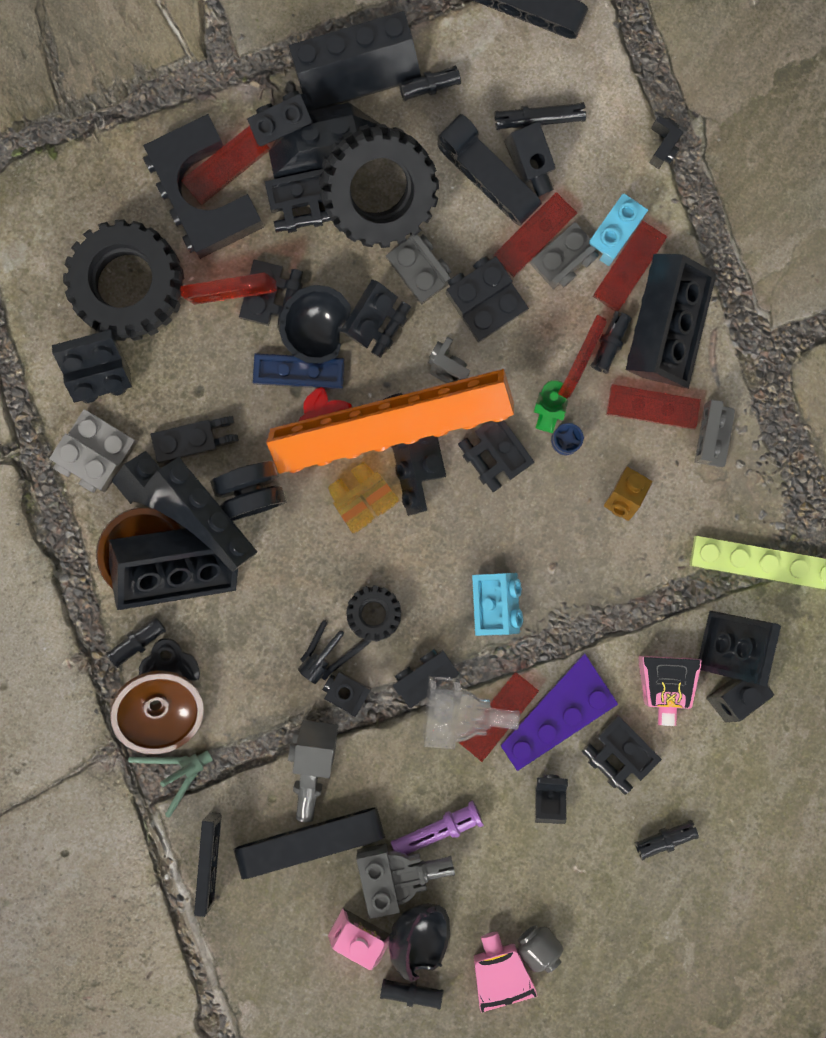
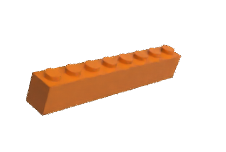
M501 369L271 428L266 443L278 473H296L308 466L316 464L324 466L336 459L344 457L352 459L364 452L372 450L384 451L392 445L400 443L412 444L420 438L432 435L440 437L452 430L460 428L472 429L480 423L488 421H503L509 416L514 415V400L505 371Z

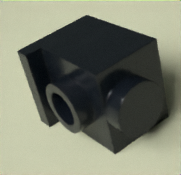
M339 671L336 677L332 674L329 676L322 690L327 693L324 698L325 700L356 717L371 688ZM343 687L348 688L351 692L350 697L347 699H343L339 695V690Z

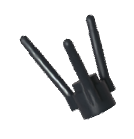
M323 620L307 651L300 658L303 663L299 666L298 671L314 684H317L321 678L326 681L332 672L359 653L371 641H362L326 668L329 662L325 658L342 638L344 632L340 630L320 654L317 652L313 654L327 625V621Z

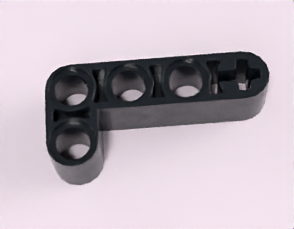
M459 114L438 135V148L515 224L521 226L542 204L540 199L478 139L479 132L474 124L466 116Z

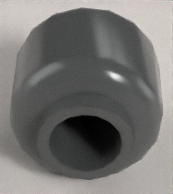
M534 925L519 937L518 954L533 972L545 970L547 973H550L561 964L559 957L563 952V946L548 927L538 928L537 925Z

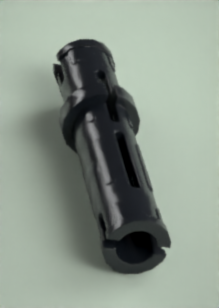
M584 102L536 108H529L528 105L521 106V109L497 110L494 112V119L497 121L495 127L496 130L524 128L538 121L540 125L585 122L586 111H583V109L586 107Z

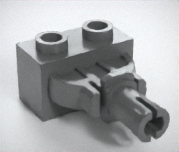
M302 720L300 731L294 730L288 761L294 762L293 774H300V781H295L293 791L298 795L296 819L298 821L312 822L314 819L316 797L320 796L322 791V784L317 783L318 777L330 778L338 734L337 724Z
M387 843L357 849L356 860L369 919L400 913L399 905L408 902L415 893L426 891L428 880L455 875L451 856L424 862V860H420V854L408 856L399 851H388Z

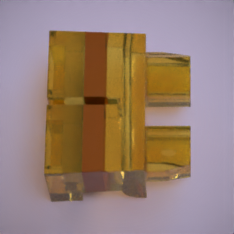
M365 462L351 470L359 482V485L351 491L341 478L328 486L331 496L335 501L333 505L353 535L376 520L360 498L361 496L365 498L377 517H380L400 502L378 472L374 473Z

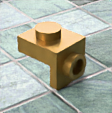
M627 466L611 495L606 500L604 507L614 515L630 521L640 508L653 481Z

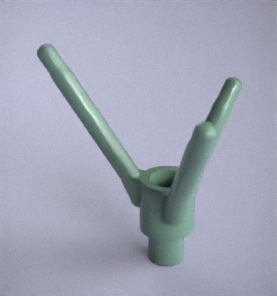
M207 750L198 756L193 754L190 757L128 758L129 763L180 765V770L160 782V785L165 787L183 775L186 776L185 781L165 813V816L168 818L171 817L189 785L197 776V773L204 770L203 766L213 761Z

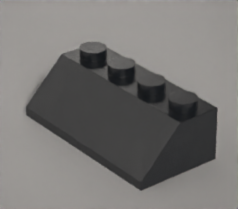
M404 11L289 45L302 94H310L314 106L308 108L309 111L334 106L398 87L401 81L404 82L421 76L412 34Z
M683 254L653 255L625 370L645 379L689 389L717 273Z
M186 528L109 540V568L117 610L236 591L238 568L231 572L205 543Z

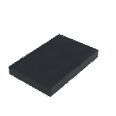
M710 610L698 658L701 660L700 670L767 687L781 625Z
M210 812L202 820L194 916L205 917L214 905L222 818L220 813Z

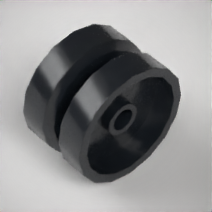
M274 461L239 467L210 481L214 496L224 498L235 495V497L224 501L220 505L232 521L253 516L287 503L282 487L269 486L262 488L279 477Z

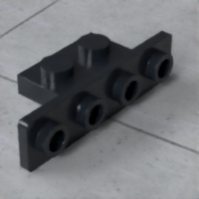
M396 393V394L391 395V396H389V397H387V398H384V399H388V398L400 396V395H403V394H402V393ZM433 435L420 438L412 444L400 443L391 446L396 461V475L400 480L402 489V503L406 508L408 516L427 511L422 482L446 477L438 437Z

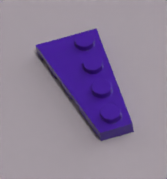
M585 653L579 657L568 672L558 680V683L500 744L517 771L618 705Z

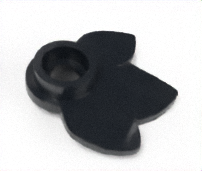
M169 638L158 640L153 645L151 655L144 658L139 666V675L152 671H169L180 674L191 681H196L200 678V669L194 656L182 652L180 645L175 640ZM168 650L171 652L172 657L163 658L161 652Z

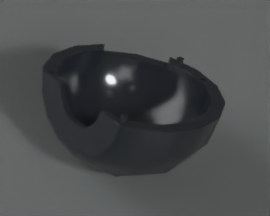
M311 285L296 290L283 303L279 312L277 324L282 343L294 357L306 363L321 364L335 359L341 347V328L350 316L351 305L342 293L329 286Z
M421 904L406 910L393 924L389 937L390 960L404 979L414 982L419 979V975L415 974L414 971L419 969L434 970L442 966L441 963L447 950L450 935V921L446 910L437 904Z

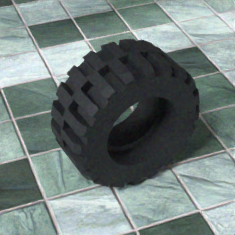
M376 124V127L360 126L359 131L354 133L349 131L342 135L344 139L339 144L335 142L331 146V154L329 157L324 158L322 163L323 172L319 174L321 200L334 226L340 232H344L348 239L353 242L359 240L363 246L367 247L379 244L381 248L390 247V242L397 241L400 245L407 241L405 236L410 233L416 236L422 231L419 227L423 221L428 223L431 219L430 209L431 207H436L438 197L435 193L439 189V180L435 176L437 170L434 162L428 156L429 154L411 135L406 134L397 127L389 128L385 124ZM387 158L396 162L403 169L407 181L405 192L399 202L392 208L377 213L366 212L359 208L354 202L350 190L352 178L357 170L365 163L374 159Z
M125 219L115 220V225L111 226L106 221L98 224L100 230L94 233L91 229L83 233L86 239L81 244L78 241L74 243L71 249L75 253L73 257L67 256L64 264L68 268V273L63 274V283L68 288L65 294L67 300L73 305L72 309L98 333L111 329L116 340L125 341L126 338H131L136 341L143 339L142 335L147 333L150 336L158 333L157 328L162 324L167 326L172 321L170 316L173 311L178 313L181 306L179 298L184 296L185 287L182 284V280L185 279L184 272L180 266V260L172 247L156 230L151 227L146 228L143 223L137 221L128 224ZM124 255L139 256L148 263L152 272V282L147 294L139 302L128 307L117 308L107 304L100 296L98 290L101 272L109 262L117 257Z

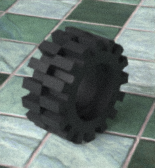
M373 585V587H363L362 590L355 592L348 602L346 611L347 621L355 635L363 638L365 641L378 642L387 639L397 630L400 624V603L396 596L389 592L387 588H380L376 585ZM377 602L385 608L386 617L381 624L369 625L363 620L362 610L368 603Z

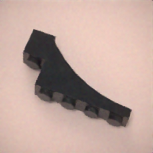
M145 451L125 463L113 478L112 482L130 504L134 502L140 503L175 520L205 543L231 572L257 554L258 551L180 457L160 468L148 452Z

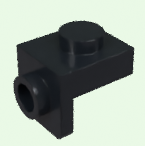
M661 116L656 118L651 127L654 132L665 138L649 162L657 169H660L664 161L668 164L671 163L679 151V148L675 145L683 134V131L679 129V125L674 120L667 117L662 118Z
M554 774L537 778L535 785V823H566L568 779L560 778V776Z

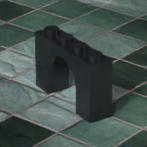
M209 114L143 145L148 154L143 157V160L150 173H157L160 182L156 183V186L163 200L170 199L174 208L170 209L169 212L177 227L183 225L187 235L182 238L190 253L195 251L201 259L264 228L248 194L214 210L197 209L188 204L183 198L182 182L189 168L195 163L225 149Z

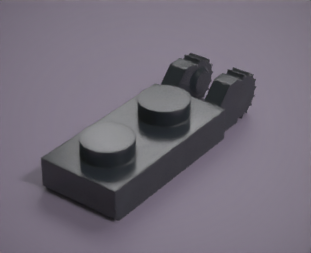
M233 416L218 418L212 421L208 419L151 433L157 463L217 450V447L238 442L237 434H228L215 439L212 430L228 427L235 423Z

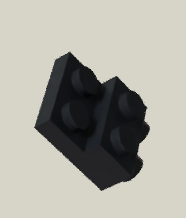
M488 256L483 257L473 265L475 269L467 276L459 273L448 282L450 287L446 289L447 297L478 343L529 309L512 284L513 280L497 256L491 260Z
M111 329L52 345V354L63 373L64 385L74 403L79 401L92 403L98 396L109 393L118 396L125 393L128 388H132L130 369Z

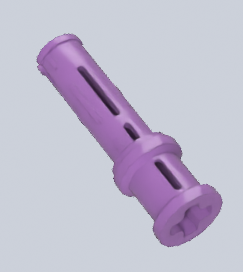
M470 801L467 807L453 813L448 811L443 815V819L401 838L392 840L391 844L394 851L407 855L450 835L452 838H457L461 832L476 825L482 827L484 824L474 801Z

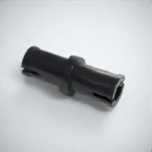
M454 65L434 73L426 71L423 73V76L404 82L401 81L399 82V89L403 100L407 101L408 99L425 94L432 96L438 90L460 85L461 77L457 66Z
M619 311L613 313V318L606 333L600 337L599 342L601 345L594 361L590 365L596 371L602 372L603 369V373L608 374L617 351H620L624 345L622 339L632 318L623 312L621 316H619Z
M154 616L153 619L137 631H130L127 634V638L112 650L106 652V655L119 668L120 665L136 653H143L146 650L145 646L167 630L159 619Z
M689 820L668 830L662 828L658 834L634 842L637 852L640 853L639 857L643 861L664 851L670 853L675 850L674 847L698 839L699 835L696 827L693 828V821Z
M383 978L380 999L405 1002L409 1007H413V1004L440 1010L444 989L439 990L418 986L417 982L407 984Z

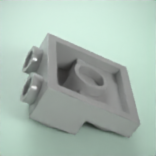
M83 409L70 432L64 434L49 459L55 462L53 469L66 477H69L71 473L81 478L78 484L90 492L94 493L96 489L106 492L137 441Z

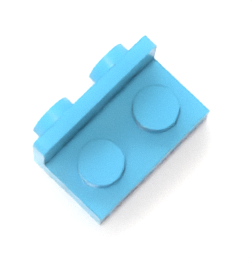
M626 194L621 195L589 241L591 246L603 253L600 261L607 266H610L648 211V209Z
M517 573L472 575L475 636L520 633V627L523 624V614L519 609V597L522 588Z

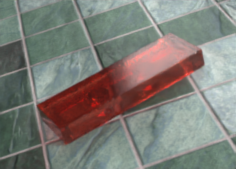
M249 125L181 181L202 206L268 153L270 147L267 144L264 146L257 144Z
M556 192L493 255V258L497 256L505 270L514 278L577 215V212Z
M642 221L592 297L612 310L619 311L651 263L653 255L657 254L667 236Z
M264 272L180 286L181 297L197 305L272 293L277 291L276 280Z
M599 315L594 319L558 392L559 395L567 399L568 397L570 398L601 336L607 319Z
M612 384L606 415L695 430L701 399Z
M514 672L458 743L483 762L539 690L517 672Z

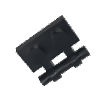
M323 169L264 181L271 213L283 211L285 219L273 221L276 233L287 230L288 233L297 232V228L310 225L320 227L323 226L324 222L332 221L326 210L320 211L318 204L322 203L319 174H322ZM310 205L311 213L294 217L292 209Z
M254 259L239 318L269 326L271 316H279L282 305L275 304L278 289L286 291L284 303L296 290L302 289L301 279L303 271L292 269L289 279H282L283 266Z
M372 279L342 327L341 332L365 348H368L371 341L374 340L376 344L371 353L381 358L385 350H389L394 343L392 339L399 327H403L407 322L408 318L406 316L412 307L401 301L397 310L392 308L398 296L380 282ZM387 317L390 321L381 333L378 330Z
M504 420L500 422L488 421L477 429L475 434L481 442L476 446H473L468 438L458 443V446L464 453L462 455L467 463L471 462L480 475L478 477L483 485L487 484L492 493L502 487V484L496 478L499 473L503 471L510 481L535 463ZM485 450H488L497 463L492 468H489L480 456Z
M618 715L596 736L604 744L599 751L590 743L581 751L589 759L588 763L594 769L598 768L608 778L607 782L614 789L617 787L624 795L633 788L626 780L631 773L641 781L662 760ZM612 753L624 764L619 770H616L606 760Z

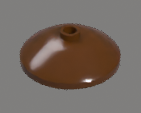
M134 508L114 517L103 529L96 549L98 569L105 582L113 589L109 568V540L181 529L180 526L172 518L152 508Z
M152 671L134 677L121 687L112 702L110 718L115 735L125 746L140 753L162 754L183 746L196 734L203 719L204 708L201 695L190 680L174 672ZM154 700H159L157 704H150Z

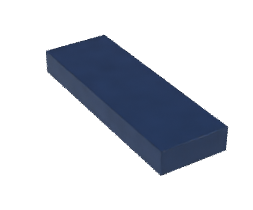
M254 353L253 384L343 389L345 359L335 358L320 364L306 363L293 355Z

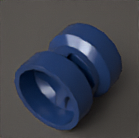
M572 423L560 425L551 436L552 448L560 455H572L583 444V432L577 425Z

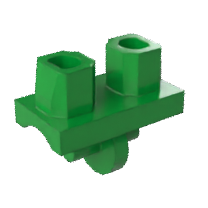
M550 380L543 386L542 393L539 392L534 413L539 414L536 429L553 433L557 419L564 420L568 404V389L564 382Z

